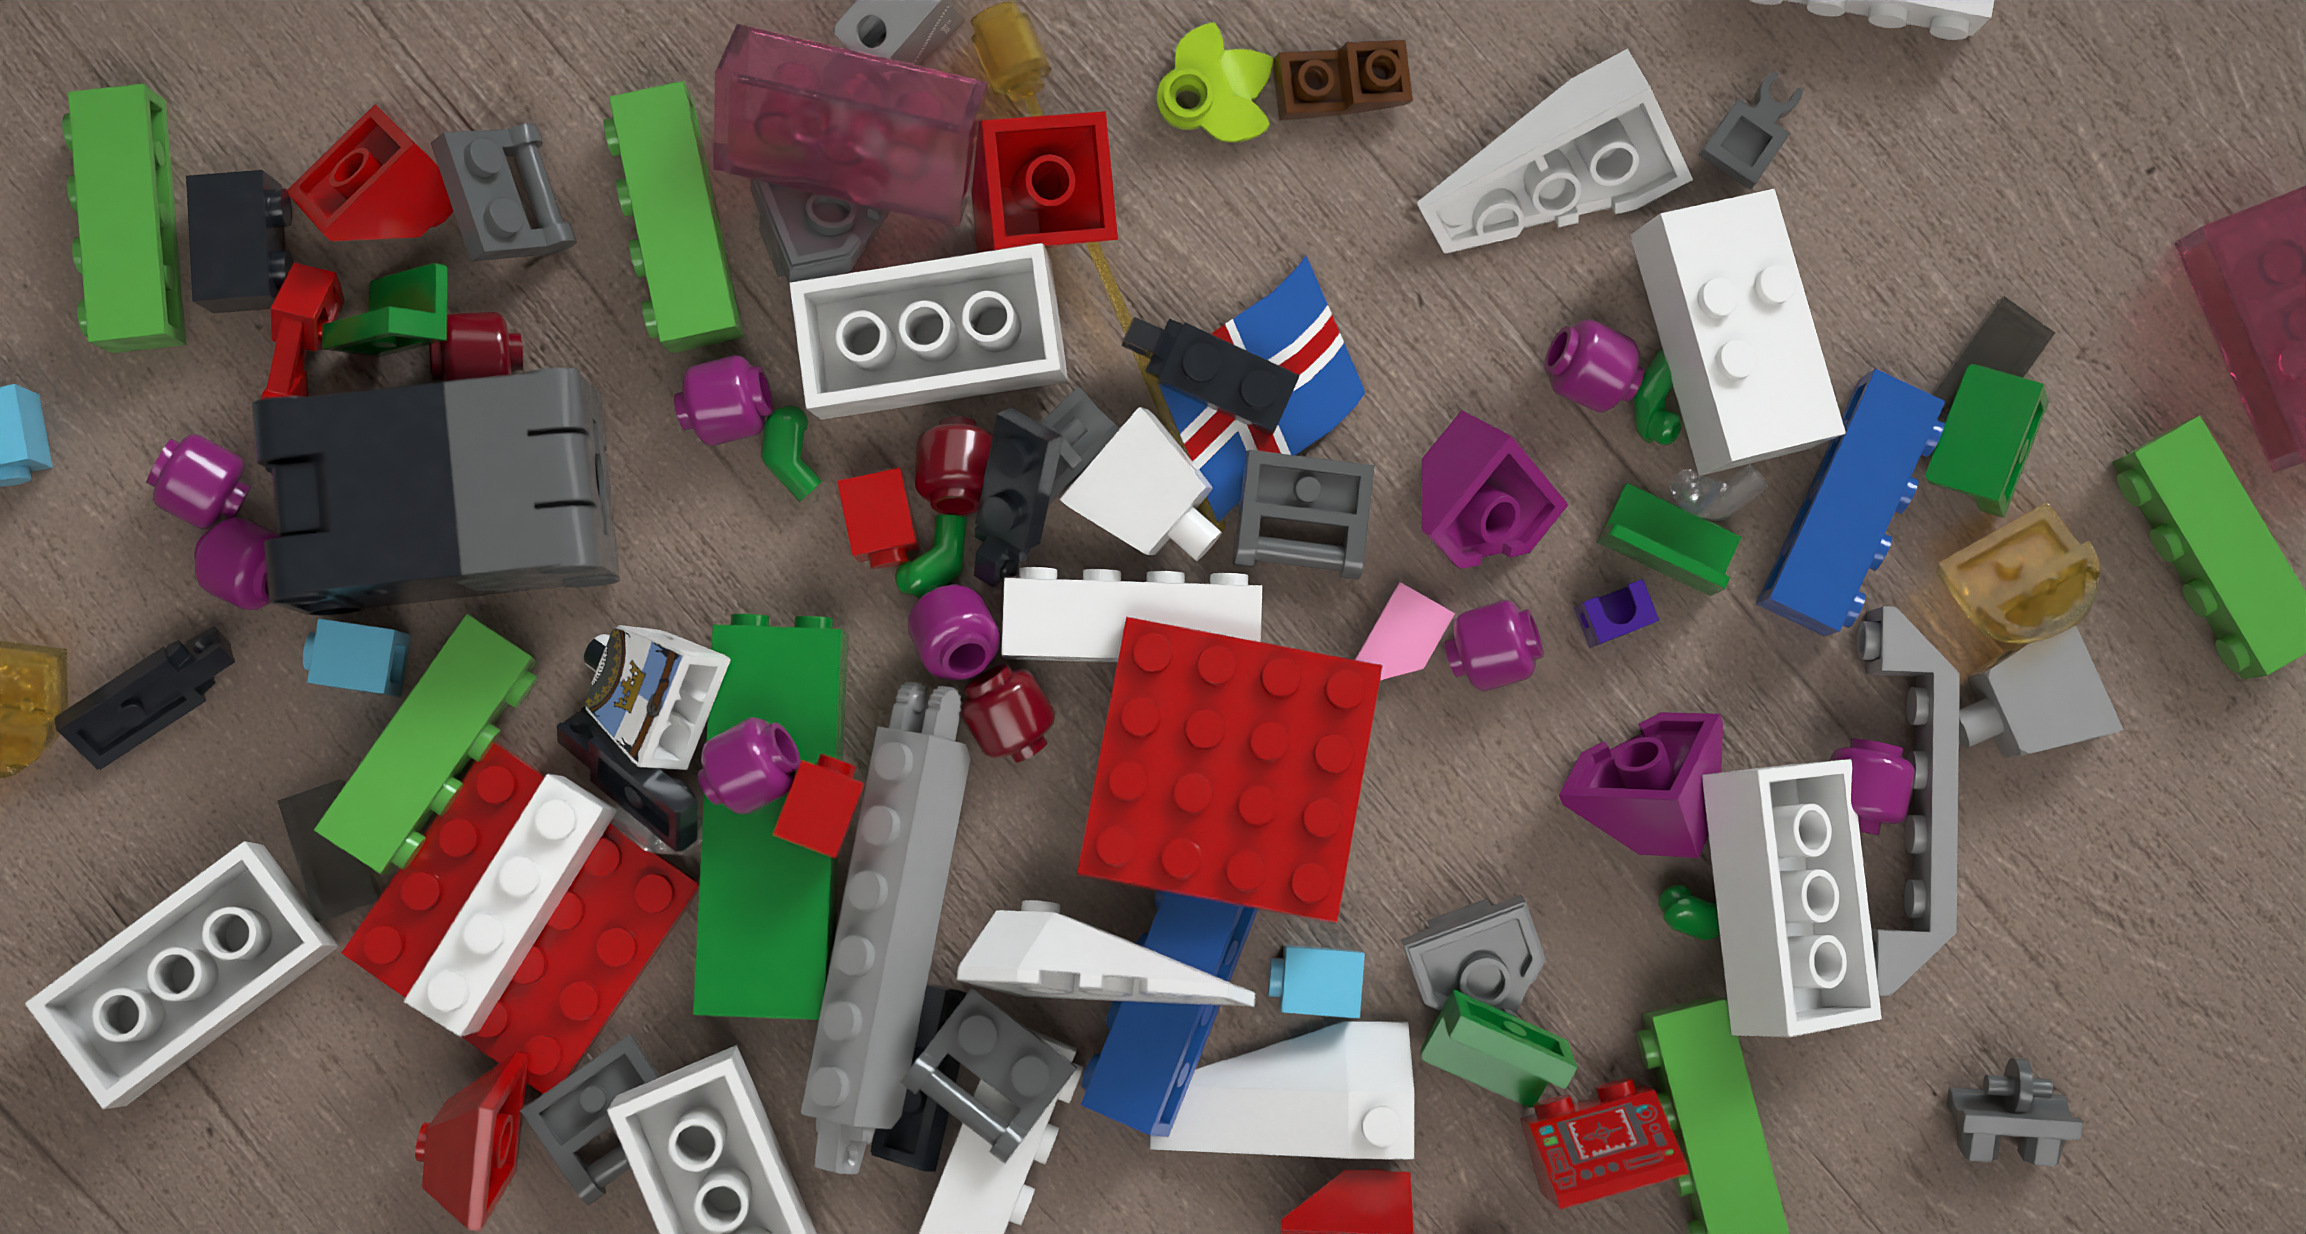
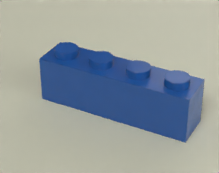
M1874 369L1859 379L1841 418L1846 433L1831 439L1758 597L1757 605L1824 637L1840 632L1842 626L1850 628L1854 624L1866 599V594L1860 592L1859 589L1868 569L1876 571L1880 567L1891 546L1892 537L1885 534L1895 512L1902 514L1906 510L1916 492L1918 480L1911 476L1921 455L1928 457L1932 453L1943 433L1945 424L1937 419L1946 401L1878 369Z
M1157 890L1154 900V906L1158 909L1149 933H1143L1136 944L1230 982L1258 909ZM1113 1001L1106 1020V1026L1110 1029L1102 1052L1101 1054L1096 1053L1091 1058L1084 1072L1082 1087L1086 1092L1081 1105L1145 1134L1169 1137L1221 1005Z

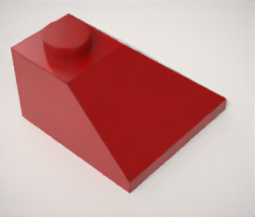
M376 104L287 189L291 199L330 241L419 238L430 228L444 223L454 212L439 166Z
M1106 111L979 121L971 188L977 253L1043 243L1046 249L1118 240Z
M514 1053L446 1100L431 1123L424 1122L419 1131L415 1159L416 1161L424 1162L421 1188L469 1230H482L517 1172L523 1116L520 1110L524 1106L529 1054Z
M1345 1169L1282 1218L1280 1234H1414L1411 1173L1385 1171L1382 1169Z

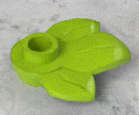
M1214 22L1196 27L1180 40L1176 47L1175 69L1169 72L1159 84L1157 90L1158 110L1163 119L1173 127L1182 130H1194L1201 127L1209 135L1221 142L1236 143L1256 138L1269 128L1270 123L1265 113L1252 101L1259 96L1267 84L1273 67V58L1270 55L1249 49L1224 50L1221 32ZM1183 91H1192L1199 97L1200 102L1192 109H1184L1177 104L1176 97Z

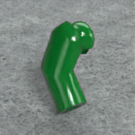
M1663 349L1657 352L1645 370L1642 383L1633 397L1636 431L1639 436L1647 443L1656 441L1660 445L1667 446L1675 442L1682 425L1677 413L1666 411V396L1673 387Z
M786 405L774 410L764 423L761 458L766 467L801 502L823 481L801 458L804 432L808 429L807 416L799 407Z
M936 515L933 548L916 558L913 562L901 563L896 570L895 582L902 593L906 595L913 594L917 598H922L926 593L938 587L947 586L959 576L963 566L967 518L955 515Z
M1680 884L1672 885L1661 893L1658 906L1665 913L1663 920L1672 930L1699 940H1710L1720 936L1716 901L1710 903L1699 897L1691 896L1689 888Z

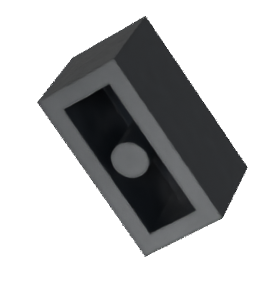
M264 170L187 175L192 301L212 313L271 309L294 263L290 251H285L284 227H288L292 223V205L288 191L282 188V185Z

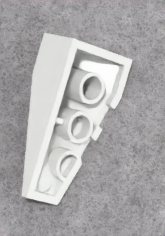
M1626 49L1571 78L1420 199L1417 204L1444 254L1515 238L1523 228L1552 221H1556L1558 227L1579 223V215L1612 208L1615 214L1636 210L1692 181L1693 178L1650 85L1631 53Z
M1026 900L1022 901L1021 911H996L958 966L957 980L1017 997L1254 1006L1255 993L1082 921L1061 915L1060 904L1046 901Z
M1341 1021L1302 1036L1283 1040L1262 1049L1197 1068L1169 1137L1150 1135V1149L1328 1158L1414 1159V1082L1408 1022Z

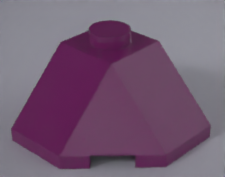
M1463 410L1459 412L1422 458V532L1451 564L1459 569L1481 565V558L1503 553L1511 558L1530 553L1569 505L1511 435Z
M1660 712L1638 724L1641 734L1611 749L1603 741L1581 752L1559 793L1562 805L1639 855L1699 858L1709 837L1702 775L1721 773L1723 721L1720 714Z

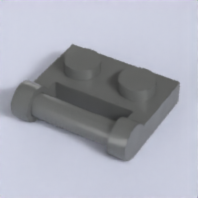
M534 123L520 124L509 129L443 132L431 142L471 262L555 254L567 250L577 243L571 224L563 222L538 149L543 145L538 127ZM507 156L515 157L539 229H530L506 159Z
M1256 450L1246 451L1238 524L1233 545V565L1253 567L1255 561L1334 570L1338 571L1340 578L1359 580L1364 565L1375 465ZM1262 517L1344 527L1343 542L1341 546L1259 536L1260 520Z
M973 987L900 1083L915 1095L919 1090L924 1092L991 1144L992 1147L989 1152L1005 1164L1075 1072L1077 1066ZM947 1053L1020 1109L1009 1125L936 1069Z
M633 1034L624 1037L520 1110L574 1191L587 1205L592 1204L605 1195V1186L629 1170L631 1165L622 1144H619L591 1165L585 1162L578 1150L613 1126L607 1110L617 1095L662 1077Z

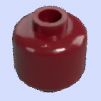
M496 312L448 314L447 340L429 345L432 381L442 380L443 383L511 375V371H523L521 333H508L506 320L501 314Z
M964 416L943 418L939 421V426L929 428L918 438L915 460V488L924 500L930 502L931 508L939 513L967 515L978 510L993 435L977 427V423L971 418Z
M1003 663L985 671L966 685L964 691L967 697L961 705L960 714L986 756L996 759L1011 755L1013 760L1018 763L1034 756L1048 744L1044 734L1047 733L1054 723L1055 711L1036 678L1029 670L1022 668L1011 670L1007 663Z

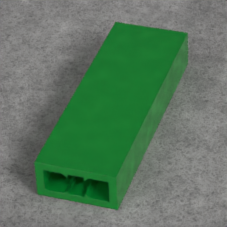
M731 614L730 625L713 624L711 650L721 653L731 660L708 716L707 742L743 720L754 717L763 719L769 724L779 723L783 726L795 742L801 760L816 765L818 757L822 753L843 761L849 634L842 629H833V618L820 616H795L794 627L769 626L770 616L760 614ZM789 792L746 815L734 813L723 803L719 805L712 803L704 793L693 1015L820 1019L835 942L838 857L828 856L773 835Z

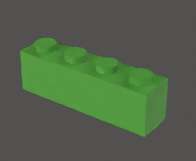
M684 81L609 96L613 117L603 120L604 131L611 155L613 157L621 155L626 178L616 180V187L624 216L634 215L638 239L629 240V249L637 277H647L651 300L642 301V312L649 337L651 339L659 337L660 343L670 353L744 338L695 102L691 92Z
M145 84L68 92L69 113H65L63 116L62 130L66 145L73 152L74 175L68 177L67 192L71 207L78 213L79 237H75L73 240L72 254L77 271L83 275L84 299H80L77 306L80 329L84 336L88 337L89 343L109 353L186 345L166 100Z
M2200 415L2170 428L2112 461L2119 472L2117 483L2123 496L2134 507H2140L2152 527L2149 534L2154 548L2164 560L2174 564L2185 583L2182 586V591L2188 605L2197 615L2205 617L2218 638L2215 641L2217 653L2231 671L2239 673L2242 680L2268 676L2306 654V591Z
M466 614L314 831L380 874H390L395 865L405 870L426 841V837L418 832L434 811L442 816L461 792L464 784L456 778L469 759L473 758L480 762L498 739L501 730L495 727L494 724L508 704L517 709L535 686L538 677L531 673V671L537 664V661L484 624Z
M1713 995L1642 1013L1644 1030L1636 1032L1641 1059L1646 1069L1655 1068L1661 1090L1657 1097L1686 1161L1689 1172L1687 1175L1673 1178L1678 1195L1680 1197L1688 1195L1694 1220L1685 1223L1686 1233L1789 1234L1737 1035H1731L1727 998Z

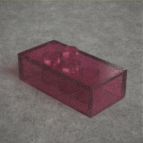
M737 24L715 71L713 170L959 227L971 195L978 123L983 120L987 82Z
M2303 186L2204 225L2174 243L2273 473L2306 462V186Z

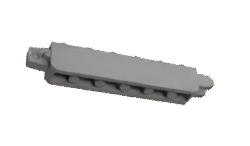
M905 682L904 685H901L900 690H897L898 695L895 697L896 703L893 706L889 728L877 727L801 1114L816 1118L818 1139L815 1168L834 1173L858 1174L867 1143L870 1144L875 1129H892L902 1115L907 1088L900 1082L911 1068L971 760L967 745L955 741L962 702H960L961 695H958V690H954L951 687H937V690H933V694L930 695V701L928 702L929 697L927 696L928 691L925 690L926 686H923L922 683Z

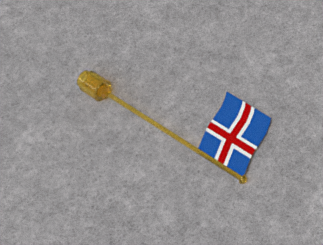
M1015 1L1002 2L981 11L970 21L975 32L971 36V41L994 94H1008L1011 101L1024 99L1031 116H1044L1035 94L1045 87L1043 78L1052 71V68L1028 13L1020 12ZM1099 242L1086 244L1122 330L1126 334L1132 319ZM1307 255L1272 293L1211 333L1220 339L1300 375L1272 436L1157 384L1158 379L1145 372L1150 360L1132 351L1164 427L1213 487L1198 507L1201 514L1218 528L1222 534L1225 531L1226 522L1225 520H1220L1240 502L1246 451L1256 450L1297 455L1331 432L1356 407L1366 393Z

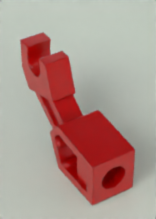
M293 263L271 306V339L273 342H276L267 387L261 394V399L282 396L308 397L307 373L304 371L308 350H322V326L337 320L345 301L337 272Z

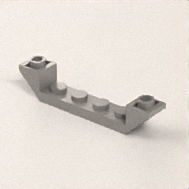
M1883 606L1868 611L1866 621H1862L1859 624L1857 632V653L1860 659L1866 660V675L1916 676V687L1910 688L1906 706L1908 722L1910 725H1915V751H1910L1907 756V760L1915 768L1912 788L1915 789L1914 815L1908 816L1905 825V845L1908 853H1914L1913 879L1907 880L1904 889V909L1906 916L1913 918V930L1871 929L1879 996H1891L1956 934L1960 673L1897 607Z

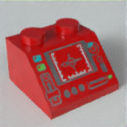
M1624 1078L1601 1084L1595 1087L1598 1097L1574 1104L1571 1095H1562L1542 1100L1533 1104L1534 1115L1520 1118L1540 1192L1559 1209L1689 1174L1686 1161L1655 1090L1645 1085L1635 1087L1633 1078Z

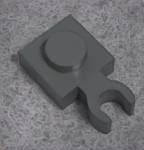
M1776 71L1770 73L1758 87L1755 94V107L1752 108L1738 98L1699 153L1700 157L1749 190L1754 187L1791 134L1775 122L1777 119L1787 116L1799 103L1803 94L1802 89L1798 87L1787 102L1779 103L1775 101L1770 95V86L1779 75Z

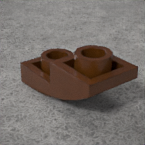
M1405 40L1346 42L1339 50L1279 52L1273 58L1279 120L1347 115L1407 105L1413 101Z

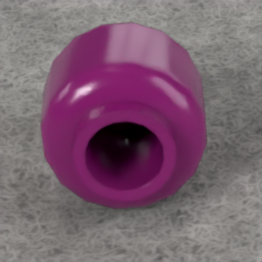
M1588 319L1580 321L1572 328L1569 326L1563 327L1551 342L1544 363L1545 371L1550 373L1551 387L1556 394L1599 413L1614 408L1621 400L1625 402L1631 400L1637 393L1644 375L1643 368L1638 366L1639 350L1636 341L1601 323Z
M730 356L688 368L683 377V392L674 394V407L682 429H693L698 438L706 445H719L755 436L762 431L765 416L772 415L773 413L772 394L763 369L760 366L752 367L741 356Z
M197 434L188 435L180 443L171 438L157 458L146 480L147 484L154 487L153 501L158 508L200 529L211 527L221 515L228 519L235 518L251 489L250 486L240 482L244 473L243 459L239 455Z
M229 518L218 523L201 536L195 547V575L199 586L210 595L244 610H258L269 605L264 542L270 539L281 538V536L247 519Z
M960 585L938 587L926 593L914 605L908 617V634L925 668L938 678L948 680L971 678L987 667L999 649L1000 632L982 597L969 587Z
M1500 600L1462 612L1454 622L1455 638L1445 641L1447 658L1454 676L1457 678L1467 675L1470 683L1482 692L1494 690L1532 677L1536 668V660L1544 658L1541 637L1529 608L1520 611L1510 600Z
M751 717L714 736L704 745L701 758L703 769L699 771L698 778L703 792L712 803L716 805L723 803L734 813L746 815L764 807L790 791L801 759L795 742L783 726L779 723L769 724L763 719Z
M1851 738L1850 747L1836 749L1832 753L1830 761L1851 759V806L1855 813L1858 814L1859 831L1879 836L1881 823L1895 825L1905 820L1915 778V768L1908 760L1902 758L1903 748L1866 739Z

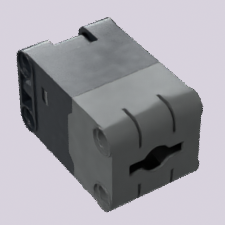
M543 368L518 375L311 397H272L252 403L257 463L265 467L266 472L270 473L273 478L277 534L281 536V538L270 539L264 542L269 602L305 615H338L365 610V608L556 587H593L620 582L615 525L611 522L614 515L608 455L604 452L607 450L602 393L597 391L580 374L578 369Z

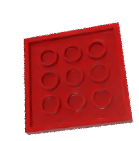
M1126 617L1077 875L1336 924L1340 911L1383 665Z
M495 742L480 762H474L461 782L464 786L453 804L442 816L439 814L436 816L423 835L426 837V841L416 857L405 870L399 869L341 954L406 998L546 775L498 742ZM611 821L479 1032L460 1037L499 1064L516 1052L529 1054L526 1082L542 1094H545L572 1075L698 894L700 882Z

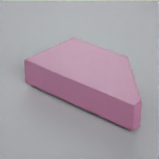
M1399 582L1355 660L1383 665L1380 681L1420 671L1426 666L1455 613Z

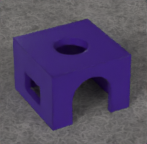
M1643 579L1628 584L1625 588L1601 597L1597 596L1573 607L1589 648L1660 621Z

